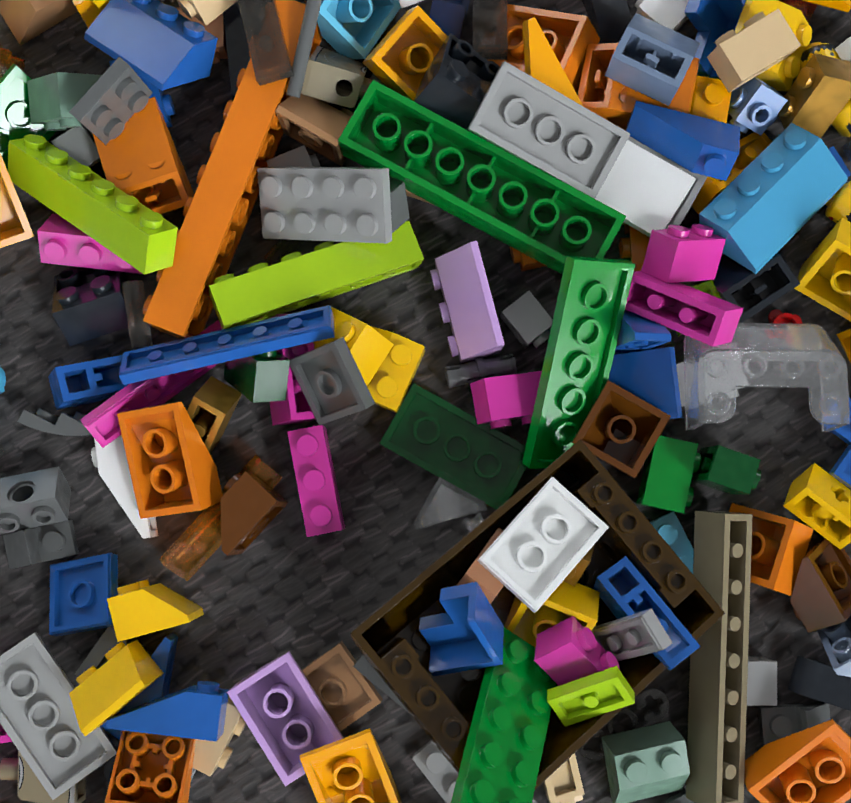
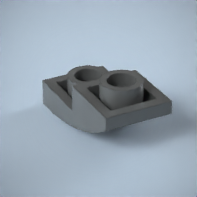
M40 407L37 412L24 409L17 421L30 428L51 434L70 437H93L80 421L86 414L76 411L74 415L61 413L59 417Z

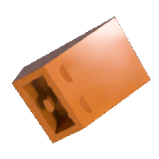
M619 43L587 45L578 90V97L585 108L616 126H627L636 101L690 114L700 62L699 58H693L670 105L667 106L605 76L610 60Z
M156 97L149 98L144 109L134 113L125 123L123 132L117 138L110 140L106 145L93 134L106 180L114 183L117 188L126 194L137 198L140 203L152 211L163 214L185 206L190 196L194 197L193 189Z
M122 730L105 803H188L196 739Z

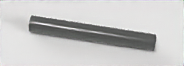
M307 0L286 92L288 96L300 98L322 0Z

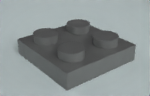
M118 57L69 113L106 145L110 140L117 138L123 132L125 123L134 113L144 109L153 92L131 66L121 57Z
M344 337L290 360V367L319 426L365 410L375 404Z

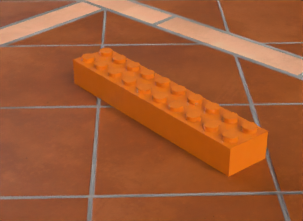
M274 0L273 5L269 4L264 11L262 19L263 29L260 36H255L249 50L251 58L247 68H242L238 74L236 88L238 90L234 100L227 102L223 112V120L225 121L220 133L216 132L211 140V156L207 165L203 164L199 169L196 180L198 187L194 197L190 196L185 203L183 210L185 219L181 229L177 231L173 266L158 270L156 275L158 285L154 294L147 297L143 306V314L145 315L143 321L161 332L184 339L197 336L204 330L213 309L209 296V285L214 284L213 281L216 278L226 275L259 195L257 168L268 167L266 160L275 156L284 134L275 110L279 104L290 97L286 95L306 4L295 0ZM318 22L309 58L316 47L320 45L323 38Z

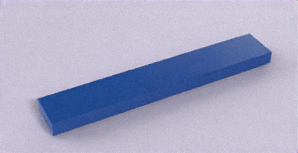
M327 305L127 351L122 355L119 377L123 385L333 338L335 337L334 315L331 306Z

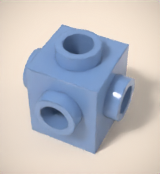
M754 77L732 91L728 111L732 116L730 123L739 126L740 131L745 134L751 129L761 136L766 128L775 122L779 111L788 100L775 88Z

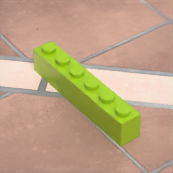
M29 134L25 135L22 139L9 141L8 173L12 183L144 275L173 266L178 227L164 219L161 214L152 211L140 203L137 198L126 194L117 188L114 183L105 180L93 172L90 167L79 163L70 157L67 152L58 149L40 135Z
M406 221L392 233V241L386 244L341 242L334 245L333 241H328L317 245L313 252L301 255V252L290 253L282 257L280 263L268 266V263L256 264L247 270L248 273L235 277L234 274L222 275L213 281L214 284L209 285V296L223 330L266 320L277 314H283L411 271L420 266L424 257L410 221Z

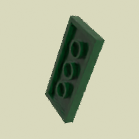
M413 383L379 443L496 510L509 500L527 468L522 463L525 445L497 429H491L488 424L477 425L475 417Z

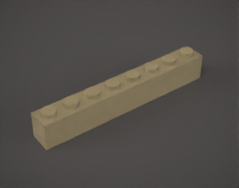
M695 511L693 575L725 612L717 622L696 640L701 647L690 655L687 740L690 775L686 781V798L696 803H744L753 514L727 511Z

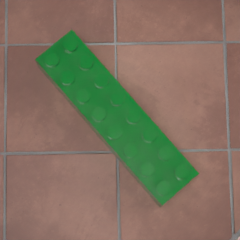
M375 80L371 82L338 139L341 155L365 168H389V178L405 182L406 190L562 275L566 256L604 258L626 218V215Z

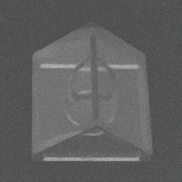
M439 477L414 524L416 529L484 511L487 508L485 502Z

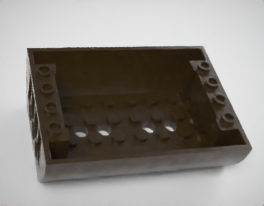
M581 439L350 633L351 638L367 661L457 773H459L486 668H480L478 676L470 681L465 680L461 672L432 676L429 671L431 647L419 631L420 618L447 613L440 603V590L457 586L496 530L500 528L504 531L551 477H554L609 526L595 543L591 561L584 571L582 585L593 589L596 578L627 556L695 640L725 614ZM503 586L491 603L503 625L506 623L515 599V595L505 586ZM600 597L598 621L595 626L617 619ZM652 653L618 661L620 671L633 689L635 697L667 668ZM624 707L566 727L554 710L551 709L535 789Z

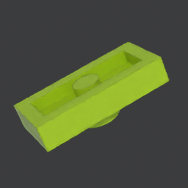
M614 666L548 689L547 702L566 727L634 704L635 695L618 666Z

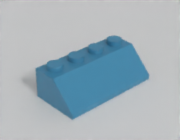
M791 123L699 214V224L712 227L714 229L713 234L726 239L723 254L757 274L847 182L848 177L820 137Z

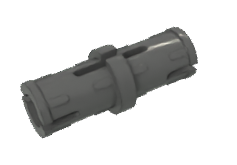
M512 353L488 359L478 357L473 362L444 367L449 389L470 384L483 378L517 374L516 362Z

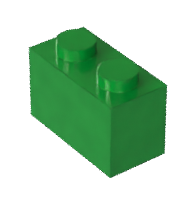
M659 436L645 460L636 504L675 513H684L685 507L689 508L693 500L694 488L690 487L692 473H697L700 465L701 454L697 453L698 444Z

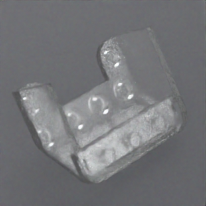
M738 323L732 341L714 347L685 335L686 430H695L705 423H722L730 419L736 410V387L808 388L809 409L812 416L822 423V432H830L850 424L847 364L828 333L821 326L816 324Z

